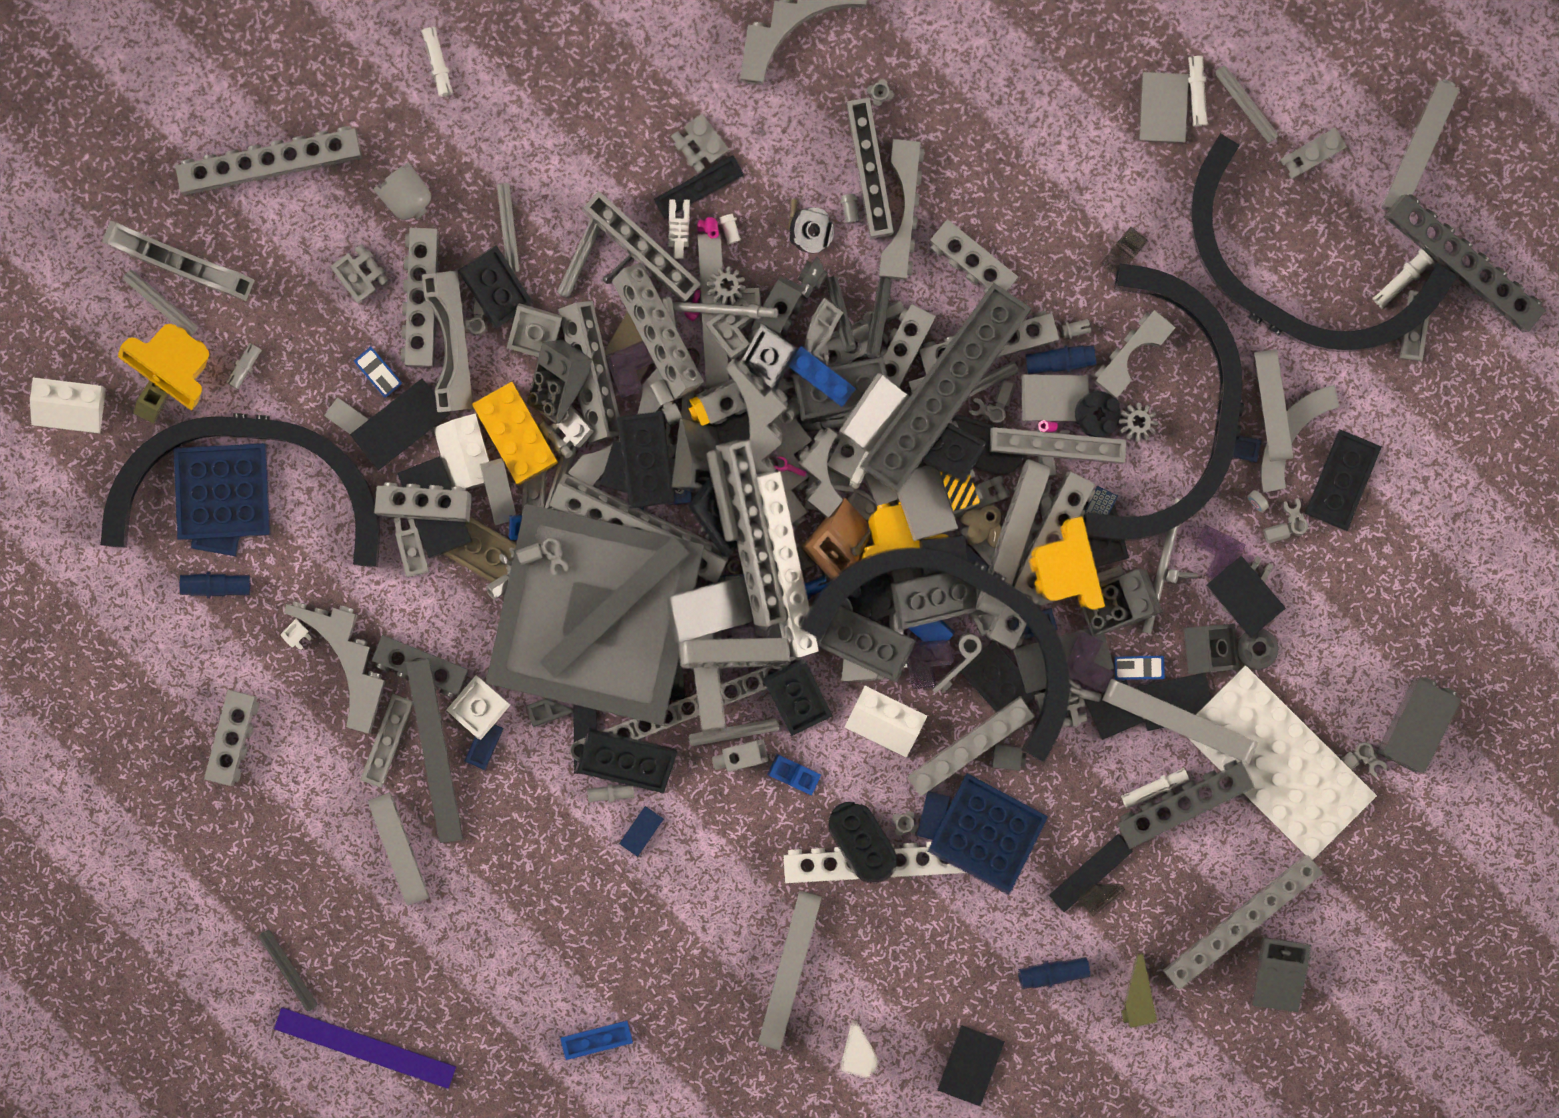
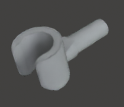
M1169 569L1166 572L1165 581L1176 584L1178 577L1197 579L1198 573Z

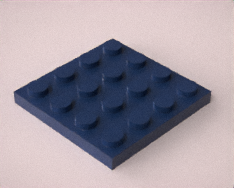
M266 443L173 448L177 540L271 535Z
M967 773L927 852L1009 896L1048 816Z

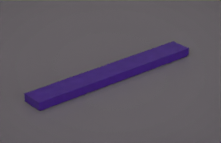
M281 1007L274 1030L447 1089L450 1087L456 1066L284 1007Z

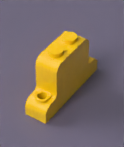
M165 324L148 343H143L137 338H128L120 346L118 358L191 411L198 404L202 387L195 379L205 369L209 357V351L204 343L192 338L182 327H177L174 324Z
M898 502L899 505L891 506L890 503L877 506V511L869 517L868 524L871 530L873 545L864 548V553L860 556L859 560L890 549L920 548L919 540L913 541L901 502ZM939 534L925 539L942 538L949 536L945 534Z
M1083 517L1067 519L1063 526H1061L1062 540L1040 545L1032 550V558L1029 559L1031 571L1036 573L1037 581H1035V588L1037 594H1041L1044 599L1052 601L1077 595L1081 607L1088 609L1105 607Z

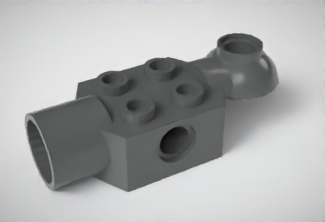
M818 257L815 258L813 263L808 261L798 278L802 282L801 285L787 278L779 277L763 308L783 306L787 311L783 315L778 314L776 318L761 317L760 319H755L747 337V341L750 344L761 324L768 326L780 336L788 333L792 326V320L790 319L793 313L798 315L804 304L802 298L808 299L814 288L819 290L828 274Z

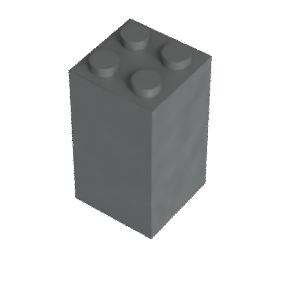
M1427 677L1412 679L1376 752L1417 774H1425L1462 700L1456 697L1457 692L1447 687L1438 688L1436 687L1437 682Z

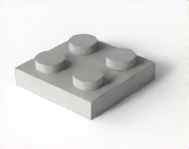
M519 303L507 348L539 357L542 342L557 340L563 316Z

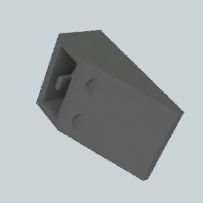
M564 340L542 342L527 404L555 424H559L587 381L592 359Z
M680 419L672 482L673 488L698 493L709 479L711 472L707 453L717 450L716 446L720 445L716 427L709 425L701 426L700 423Z
M1137 569L1101 584L1100 589L1105 607L1098 609L1082 607L1092 637L1163 613L1148 572L1144 569Z
M1262 937L1252 1006L1292 1012L1299 1011L1309 965L1310 944Z

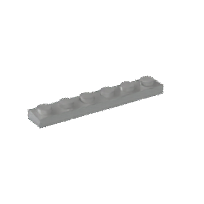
M993 427L990 434V452L1123 464L1125 463L1126 440Z

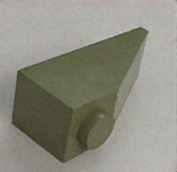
M149 380L136 402L133 414L154 424L170 395Z
M1142 953L1136 954L1124 1000L1125 1009L1121 1010L1123 1023H1128L1130 1028L1157 1023Z

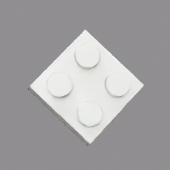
M475 675L447 708V711L481 740L508 709L510 704L480 677Z

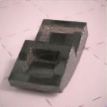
M1130 226L1100 264L1116 277L1117 266L1120 263L1130 264L1148 240Z

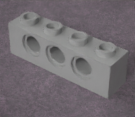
M948 219L929 241L932 245L930 249L940 257L942 255L946 256L951 267L957 271L962 269L968 274L966 278L976 286L979 283L985 288L983 291L985 294L993 283L1008 291L1018 279L1016 274ZM957 242L961 250L957 253H952L948 249V244ZM969 256L976 257L978 265L976 267H969L966 264V258ZM993 271L996 274V280L992 282L986 281L984 272Z
M385 482L384 486H377L374 513L379 517L469 522L472 495L465 491L466 488L452 487V490H443L442 486L430 485L429 489L420 488V485L407 484L406 487H398L396 483ZM405 495L406 500L404 504L396 505L397 497ZM427 496V505L419 507V499ZM450 498V506L441 508L442 500Z
M233 690L227 691L204 777L205 780L228 786H234L235 782H239L242 769H239L240 761L245 760L248 747L245 746L246 738L251 737L254 727L253 724H250L253 715H257L260 702H256V696ZM239 709L245 715L244 720L240 723L234 720V713ZM231 732L237 733L239 737L235 745H231L228 742V735ZM226 754H229L233 759L232 765L228 768L222 764V757Z

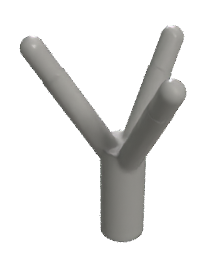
M1070 680L1071 687L1069 692L1076 695L1070 696L1069 702L1080 698L1096 702L1100 701L1101 693L1081 689Z

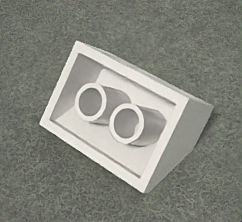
M33 378L30 396L31 425L100 433L106 388L99 385Z
M477 414L457 418L434 427L441 458L452 487H463L468 490L485 485L480 464L490 462Z
M864 686L845 728L907 757L927 716Z
M852 1020L841 1061V1069L845 1072L869 1078L870 1072L875 1073L878 1059L857 1021Z

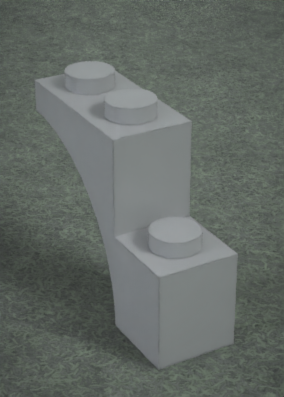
M826 428L825 431L821 429L813 439L816 442L811 448L806 447L799 456L801 460L798 464L818 480L817 483L813 482L805 492L807 496L804 499L829 518L843 499L834 490L827 470L829 450L837 434L833 430Z

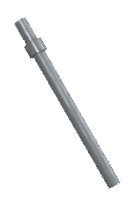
M672 302L674 311L744 315L754 319H760L761 317L776 318L778 316L777 308H763L761 305L751 304L748 307Z
M1175 498L1174 504L1180 501L1181 499ZM1181 524L1167 531L1153 587L1158 602L1160 601L1177 528H1180ZM1156 616L1145 620L1142 632L1152 633Z

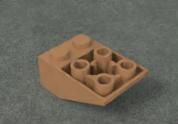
M843 498V501L831 516L824 519L801 548L830 579H833L845 568L859 560L871 535L862 546L860 555L854 556L851 549L860 543L868 531L869 524L850 502Z

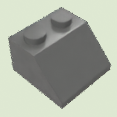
M1235 623L1184 628L1189 674L1240 669Z

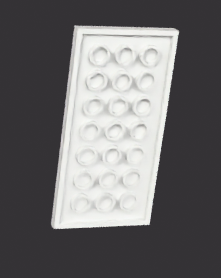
M1246 665L1196 714V716L1258 742L1250 763L1242 761L1255 787L1244 792V794L1312 860L1377 796ZM1188 738L1220 771L1224 770L1223 765L1233 760H1236L1237 763L1241 761ZM1226 776L1231 782H1233L1231 777Z

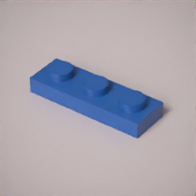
M801 346L789 365L791 369L841 407L856 389Z
M628 1020L560 1037L565 1060L633 1043Z

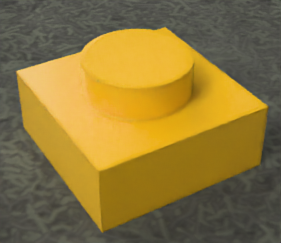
M697 396L689 399L692 407L688 408L693 421L697 420L701 426L710 423L700 399Z

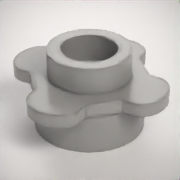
M880 79L878 83L869 85L867 88V93L872 96L873 104L876 106L882 105L883 101L891 100L894 96L893 91L889 90L888 82L885 79Z
M907 811L901 815H893L892 821L895 822L896 835L902 836L904 833H915L917 831V826L913 820L915 815L912 811ZM903 821H906V822H907V825H906V826H904V825L902 824Z

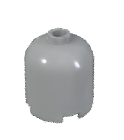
M409 162L398 168L385 178V182L373 189L392 213L401 220H409L413 217L418 220L428 212L425 207L430 203L431 193Z

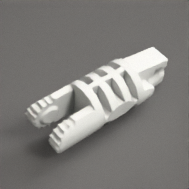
M669 199L668 247H673L674 259H683L684 247H689L690 200H684L683 218H676V202Z

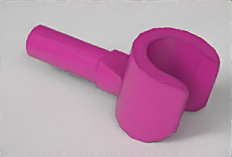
M700 290L695 291L691 303H698L701 294ZM699 312L684 313L692 322L701 314Z
M777 457L785 461V465L782 468L774 465L778 471L784 472L787 470L805 477L806 471L789 464L784 457Z

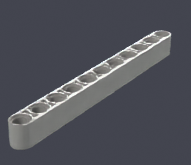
M790 657L791 661L802 659L801 657ZM789 664L767 666L721 684L723 705L767 689L763 678L767 676L768 671L772 668L781 670L789 666ZM749 677H756L758 679L759 686L757 689L750 690L747 688L746 680ZM728 685H734L737 688L738 693L736 697L730 699L725 696L724 690ZM697 694L668 705L667 710L673 714V720L669 724L659 725L652 723L650 731L642 732L638 726L640 720L632 719L606 729L603 732L617 735V731L621 727H626L630 731L629 738L638 740L699 716ZM683 703H693L695 706L694 713L691 715L683 714L681 710ZM585 738L574 742L570 748L572 758L577 761L579 757L575 755L574 748L578 744L584 745Z

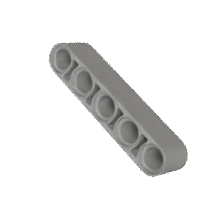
M1277 349L1254 352L1270 462L1292 459L1293 450Z
M786 638L688 640L679 643L682 668L783 666L791 663L789 641Z
M389 792L368 800L403 898L407 906H410L430 897L428 890H425L424 879L420 869L417 868L418 863L412 847L408 845L410 844L403 824L401 825L400 815L395 803L392 802L394 799Z

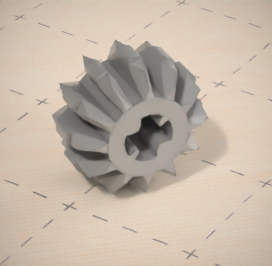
M727 266L726 273L719 267L717 269L719 276L715 273L710 274L711 279L714 281H708L707 286L714 288L708 291V295L716 293L713 299L715 303L719 298H722V305H726L727 299L733 305L735 304L734 296L737 299L743 297L738 291H745L746 287L738 284L744 282L745 278H736L739 270H735L732 275L730 274V266ZM722 281H725L727 284L731 283L730 291H727L726 288L721 289Z
M1137 403L1135 411L1134 407L1130 404L1128 405L1130 414L1126 411L1121 412V415L1127 419L1119 420V424H1126V427H1123L1120 431L1121 433L1127 430L1130 432L1126 437L1128 440L1132 438L1133 434H1135V442L1140 441V434L1144 440H1148L1149 435L1147 432L1150 434L1156 432L1155 429L1150 427L1158 425V421L1150 419L1156 416V413L1152 412L1148 415L1149 405L1144 410H1141V403ZM1134 417L1143 419L1144 422L1141 424L1143 428L1133 425Z

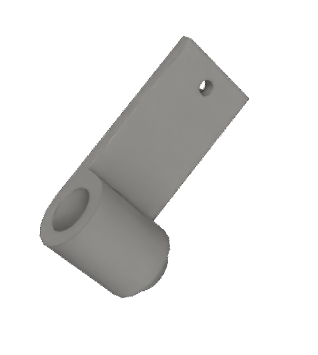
M965 633L959 638L958 648L965 658L932 687L935 694L940 689L944 693L952 685L950 680L980 653L982 644L977 635Z

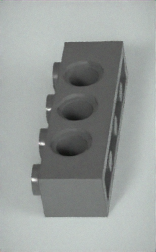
M384 635L381 636L372 661L377 663V668L387 672L390 668L398 671L397 676L409 680L406 663L430 658L435 686L441 688L439 693L451 698L453 694H460L469 669ZM397 652H401L405 658L401 665H395L393 662V656ZM440 669L445 670L447 673V679L442 683H439L435 678L436 672Z

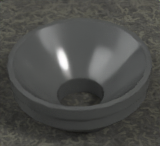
M1261 629L1252 638L1244 633L1237 643L1238 658L1242 664L1250 669H1265L1272 665L1278 656L1277 640L1272 633L1265 629ZM1256 642H1262L1266 646V651L1261 656L1253 652L1252 648Z

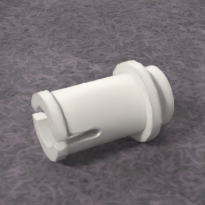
M733 214L720 217L721 222H719V225L723 227L727 244L741 240L735 223L737 218H734Z

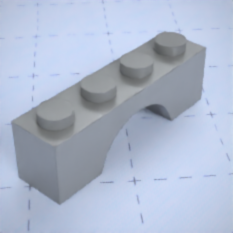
M1155 310L1151 315L1148 312L1145 313L1138 322L1141 324V327L1136 332L1131 330L1124 339L1127 342L1122 349L1117 347L1109 357L1112 362L1107 367L1102 365L1095 374L1097 380L1094 383L1116 399L1132 381L1127 370V361L1130 353L1143 345L1160 347L1176 328Z

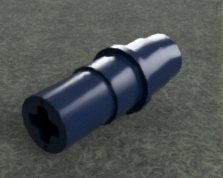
M1064 345V348L1025 354L1028 374L1051 371H1067L1069 373L1074 369L1096 365L1094 345L1074 347Z
M207 571L206 574L180 575V595L206 596L207 599H211V596L250 595V575L211 574V571Z
M1087 957L1054 962L1046 960L1043 961V964L1018 969V977L1021 989H1034L1045 986L1052 988L1053 985L1067 983V981L1089 978L1090 967Z

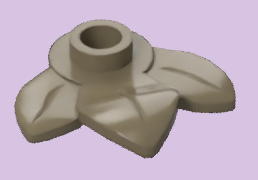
M987 505L981 510H968L960 520L963 524L969 526L967 532L968 544L975 545L987 540L991 547L996 548L1002 530L999 524L1001 521L1000 510L993 505ZM988 512L994 514V519L992 521H988L986 519V514Z

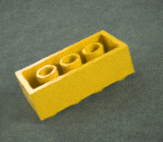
M513 382L506 384L472 404L517 485L520 486L559 464Z

